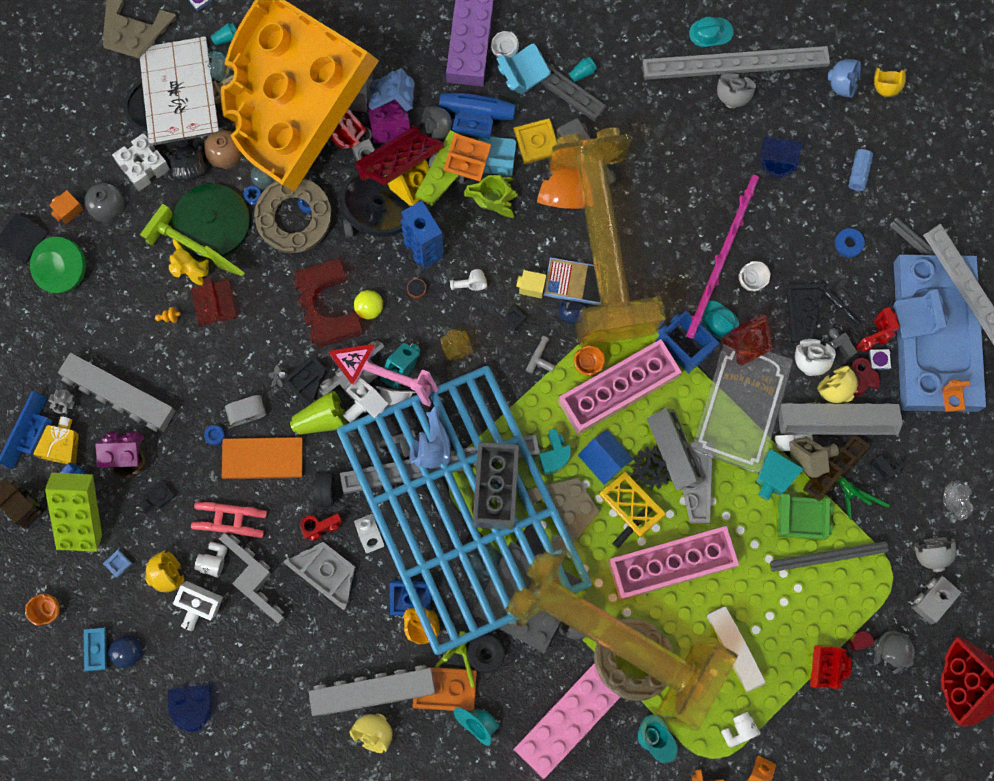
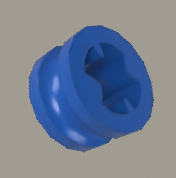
M249 186L244 191V198L248 204L256 205L261 191L256 186ZM251 192H253V194H255V192H256V198H255V199H253L252 197H251V199H249V198H250V195H249V194H250Z

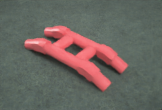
M196 502L194 505L196 510L215 512L214 523L192 522L191 528L194 530L263 537V530L241 526L243 515L265 518L267 513L265 510L212 502ZM223 512L235 514L233 526L222 524Z

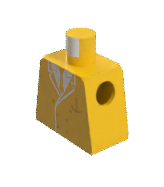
M60 417L58 427L47 425L34 451V455L49 461L76 464L79 434L70 430L72 419Z

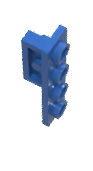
M31 391L0 455L1 465L13 469L21 452L35 457L34 451L46 426L52 423V420L40 416L47 400L43 395Z

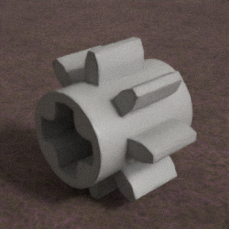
M56 390L54 394L50 395L48 400L51 402L50 408L56 413L67 414L68 410L74 406L75 402L72 401L74 396L67 390Z

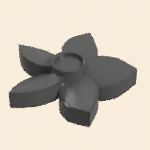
M276 365L274 372L268 373L269 377L273 379L271 387H275L277 384L280 387H284L283 379L287 377L288 373L283 372L280 365Z

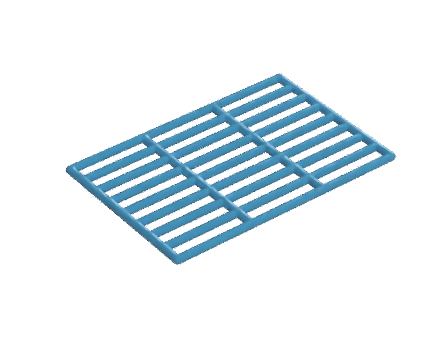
M484 366L437 386L439 389L437 393L431 391L428 398H431L434 406L439 407V417L459 461L450 465L441 463V469L432 473L429 472L428 468L420 466L419 469L422 477L411 481L383 418L390 414H395L411 449V444L415 439L402 409L413 405L429 441L430 424L420 404L421 400L418 394L386 407L375 418L367 415L337 429L350 463L433 652L436 655L547 607L592 585L489 366ZM483 375L486 376L514 436L504 442L474 380ZM466 382L496 444L519 445V449L547 506V509L536 513L517 472L516 489L529 517L518 521L515 515L513 530L491 529L492 533L481 537L476 527H472L473 518L452 472L463 468L475 493L476 476L471 468V464L477 462V453L466 457L438 394L449 390L476 450H478V442H481L456 388ZM374 421L378 424L404 485L394 489L365 427L366 424ZM358 429L385 493L374 497L347 436V432ZM445 476L474 541L462 545L433 480ZM493 483L494 489H498L497 483ZM424 484L427 485L455 547L454 550L445 554L415 488ZM405 492H408L437 556L426 562L396 497ZM387 500L392 505L418 564L406 570L378 504ZM549 516L552 517L582 582L573 586L570 585L540 521ZM531 524L534 525L563 588L562 591L553 595L522 528ZM513 532L517 536L545 597L535 603L504 539V536ZM497 541L526 607L517 611L514 610L485 544ZM478 548L508 614L497 620L466 554ZM458 556L489 622L479 628L476 626L448 563L449 560ZM441 565L470 632L458 636L429 569ZM419 573L423 575L451 639L441 645L436 638L410 577Z

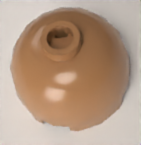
M218 130L207 137L204 152L212 166L228 169L239 163L242 153L231 138L233 132Z

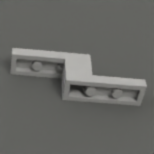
M224 533L219 540L248 564V567L233 582V585L281 625L285 621V618L282 616L284 612L276 605L271 607L267 603L269 599L263 593L259 592L256 594L272 575L268 571L270 567L262 560L258 563L253 558L255 554L249 548L242 549L238 545L240 541L234 535L227 536Z

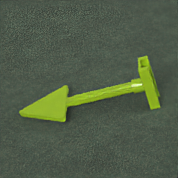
M164 204L160 206L140 234L152 246L161 234L164 236L168 235L200 255L212 259L217 267L240 276L245 274L208 246L203 247L172 229L168 224L173 218V213Z

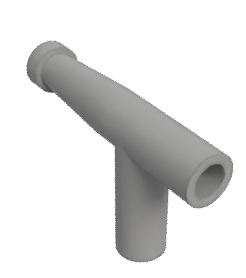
M542 336V340L526 368V371L531 374L536 365L550 372L555 367L554 364L540 358L547 342H549V338Z
M414 429L411 430L413 436L416 437ZM404 434L392 436L395 444L400 443L404 458H409L410 448ZM385 440L376 442L378 449L387 446Z

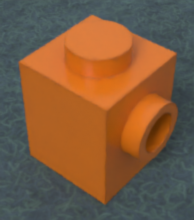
M67 190L63 194L56 196L49 205L53 210L51 214L58 222L62 220L66 225L84 210Z

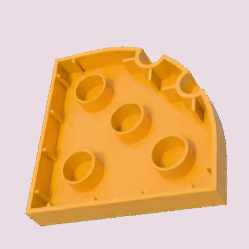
M255 0L232 39L224 65L234 71L232 81L228 85L221 86L223 115L233 121L236 126L235 132L231 134L232 140L240 152L252 164L283 186L295 192L379 60L285 0Z

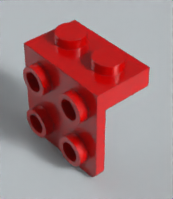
M890 307L883 309L874 319L879 332L864 338L855 347L857 352L860 350L863 352L869 351L874 348L873 345L877 343L883 345L896 336L895 333L900 326L896 313Z

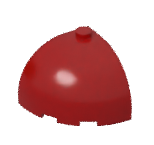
M957 637L945 656L944 660L946 662L944 672L941 673V685L950 714L959 726L966 727L977 724L994 713V659L969 641Z

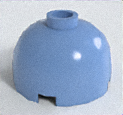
M844 59L839 61L833 69H830L828 80L831 81V87L835 93L844 97H853L858 87L856 81L857 78H860L861 62L855 59Z

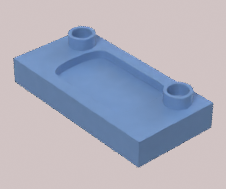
M899 255L894 261L896 301L922 297L930 290L938 289V293L943 299V313L946 314L948 319L947 327L938 334L903 339L900 330H897L901 411H945L942 388L948 385L949 381L961 380V382L970 381V386L963 390L965 410L958 412H979L986 407L982 334L979 321L936 255ZM962 256L978 281L977 256ZM950 396L949 404L956 407L959 405V399L956 396Z

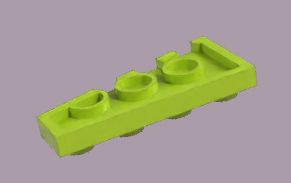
M451 130L443 143L444 148L439 150L415 194L416 198L432 206L460 176L443 170L455 133Z

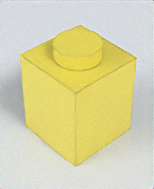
M524 270L523 275L518 276L516 287L520 288L519 294L542 299L546 275Z

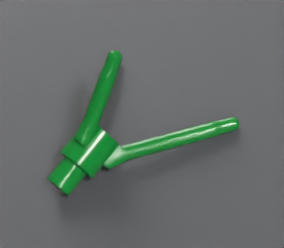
M845 477L839 482L845 493L847 515L850 520L852 519L850 499L855 496L868 505H872V502L868 500L870 499L882 506L890 507L888 503L858 489L852 482H848Z

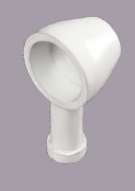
M476 269L471 271L468 280H450L451 290L466 287L471 290H483L487 287V280L483 271Z
M812 434L775 436V441L779 451H790V441L805 436L812 440L813 437Z

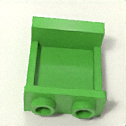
M781 494L778 497L777 537L814 540L828 539L829 535H832L833 525L830 523L833 504L830 503V498H825L818 502L813 498L790 497L788 494Z

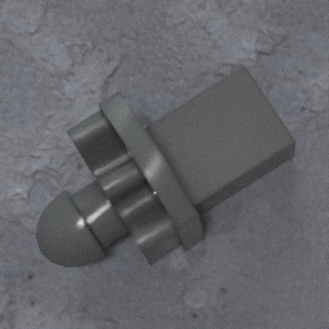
M836 328L829 330V335L833 339L826 344H829L833 349L839 347L845 358H849L857 353L846 332L839 335V331Z

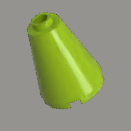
M335 391L328 392L292 416L290 425L293 432H297L300 435L332 431L348 424L347 419L343 416L346 412L344 409H341L340 403L342 402Z

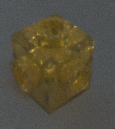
M452 329L446 332L447 335L440 338L447 360H461L473 352L466 330L458 331L457 329Z

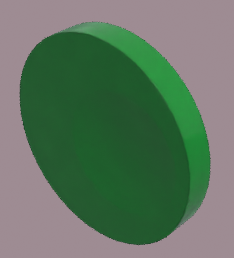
M50 237L43 240L36 246L30 259V271L34 281L40 288L51 293H66L73 290L82 281L86 270L85 256L81 248L72 240L63 237Z

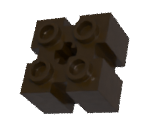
M5 478L0 483V509L14 524L26 530L44 513L40 509L42 505L34 497L32 498L29 494L26 495L28 491L20 483L18 484L15 480L11 482Z

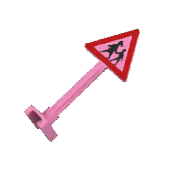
M374 344L329 351L330 356L352 386L356 384L362 371L365 370L411 387L412 390L416 391L422 403L427 406L431 405V401L428 398L431 391L437 393L439 390L428 371L422 370L419 377L413 379L369 363L368 360L375 350Z

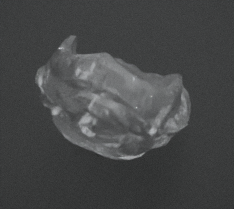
M951 481L945 487L943 503L948 510L955 513L959 521L968 518L974 511V506L969 500L972 490L961 481Z

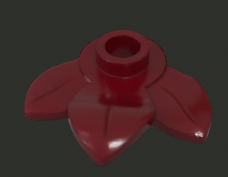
M855 359L849 368L857 377L858 387L854 395L858 397L866 391L868 386L878 389L880 379L878 373L871 369V364L867 359ZM859 364L865 365L864 371L858 370Z

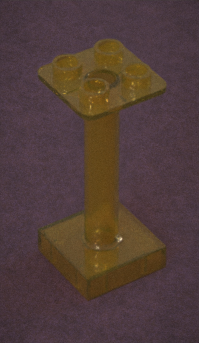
M619 128L600 130L596 133V139L583 141L580 134H567L557 139L558 145L552 147L548 165L550 172L576 169L578 172L601 306L582 308L576 320L575 327L579 347L656 335L666 320L661 296L630 301L606 168L607 164L623 161L631 143V136L629 134L621 135Z
M560 549L552 553L545 551L542 555L538 554L526 573L527 576L534 579L529 589L523 588L522 591L518 589L505 609L506 612L513 615L509 624L513 627L524 626L530 617L541 611L547 612L670 687L655 714L677 727L698 731L734 665L738 654L718 642H694L686 659H683L559 583V566L566 556L567 552Z

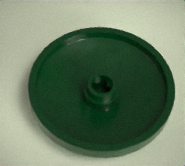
M205 184L191 189L179 200L173 213L172 223L173 229L203 247L208 246L224 257L237 250L245 241L250 228V214L245 201L236 191L220 184ZM181 244L189 253L197 257L210 259Z

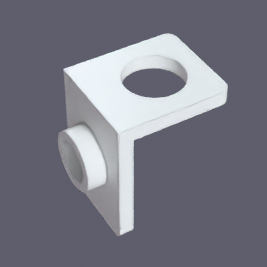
M373 514L354 521L366 553L384 547ZM372 538L378 540L373 546L367 545L368 540Z

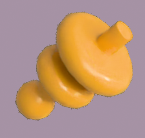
M170 307L168 311L164 310L162 315L157 314L155 320L176 323L181 313L177 312L174 307Z

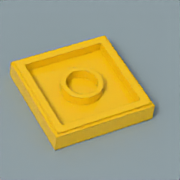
M550 118L514 128V134L524 164L560 155V149Z

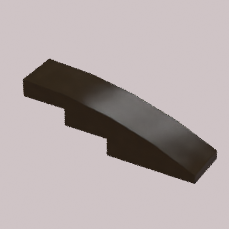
M853 435L844 447L841 446L839 448L837 456H833L830 460L828 459L829 472L819 477H813L803 490L820 502L871 448L870 445L857 435Z

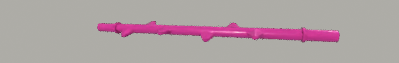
M752 175L748 187L744 191V196L740 195L739 197L740 206L720 254L715 255V267L696 313L692 316V322L686 334L689 338H694L700 322H702V316L715 285L719 286V275L739 226L744 225L743 216L751 197L754 195V190L759 180L757 175Z

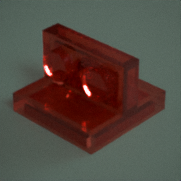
M211 277L204 278V285L191 288L199 326L237 318L229 280L213 283Z
M764 314L732 329L731 333L722 337L723 344L735 350L737 364L741 366L773 350L768 318Z

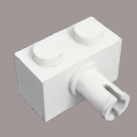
M359 377L354 386L350 385L345 390L355 400V404L343 416L350 423L363 411H367L375 418L384 411L388 403L373 387Z
M188 581L183 583L173 603L178 607L188 610L181 627L184 629L188 627L187 630L193 631L199 616L212 620L216 616L224 597Z

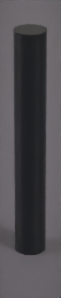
M645 507L636 517H645ZM647 507V516L653 511L651 507ZM633 520V522H634L637 526H639V525L644 521V520ZM628 525L612 545L618 549L634 530Z

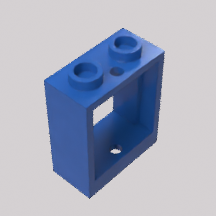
M685 311L681 316L679 314L675 315L670 321L672 324L669 326L664 325L658 331L659 337L656 339V342L661 339L673 359L689 374L715 350L719 342L699 324L694 339L703 348L690 358L669 337L680 325L688 332L692 316Z

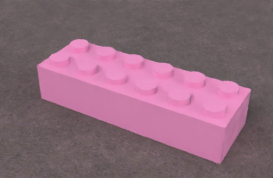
M660 339L559 397L558 403L577 435H580L678 379L682 372Z
M727 526L615 557L608 561L619 601L730 570L739 565Z
M594 663L513 750L545 779L620 696L609 690L602 682Z

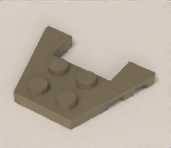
M106 0L103 46L106 49L132 57L140 58L155 43L154 40L167 30L166 28L169 24H173L177 19L176 14L159 10L153 25L119 15L125 3L124 0Z
M578 478L546 485L573 543L599 513V510ZM538 487L526 490L533 505L543 500ZM559 537L551 542L558 560L567 551L562 538Z

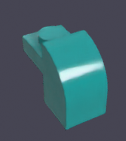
M557 429L548 431L552 450L539 454L544 477L563 470L570 458V445L562 447L564 440L562 434L557 433Z

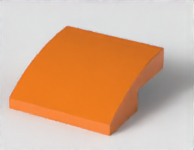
M454 133L443 170L481 181L491 144Z

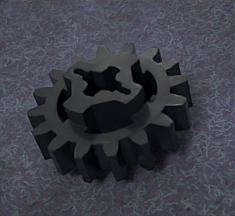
M656 446L653 447L652 451L646 447L645 453L640 450L638 452L639 457H634L633 459L636 464L631 465L632 469H636L632 476H638L636 483L642 481V488L649 485L650 490L655 485L658 489H661V483L666 486L668 484L667 479L671 480V476L661 452L657 451ZM654 456H657V457L661 458L662 460L660 461V460L656 459ZM645 458L646 465L640 468V463ZM651 464H652L653 467H656V466H657V469H656L655 472L653 471V469H650V470H649V467H650ZM666 469L664 477L661 478L660 471ZM646 475L650 477L652 480H648L644 476Z

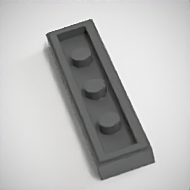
M547 64L551 74L539 83L595 122L605 110L606 105Z

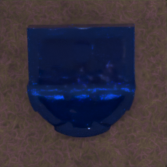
M764 136L760 154L762 168L773 177H787L799 165L798 161L802 143Z
M209 684L168 690V712L170 718L182 731H198L208 719H211V688Z

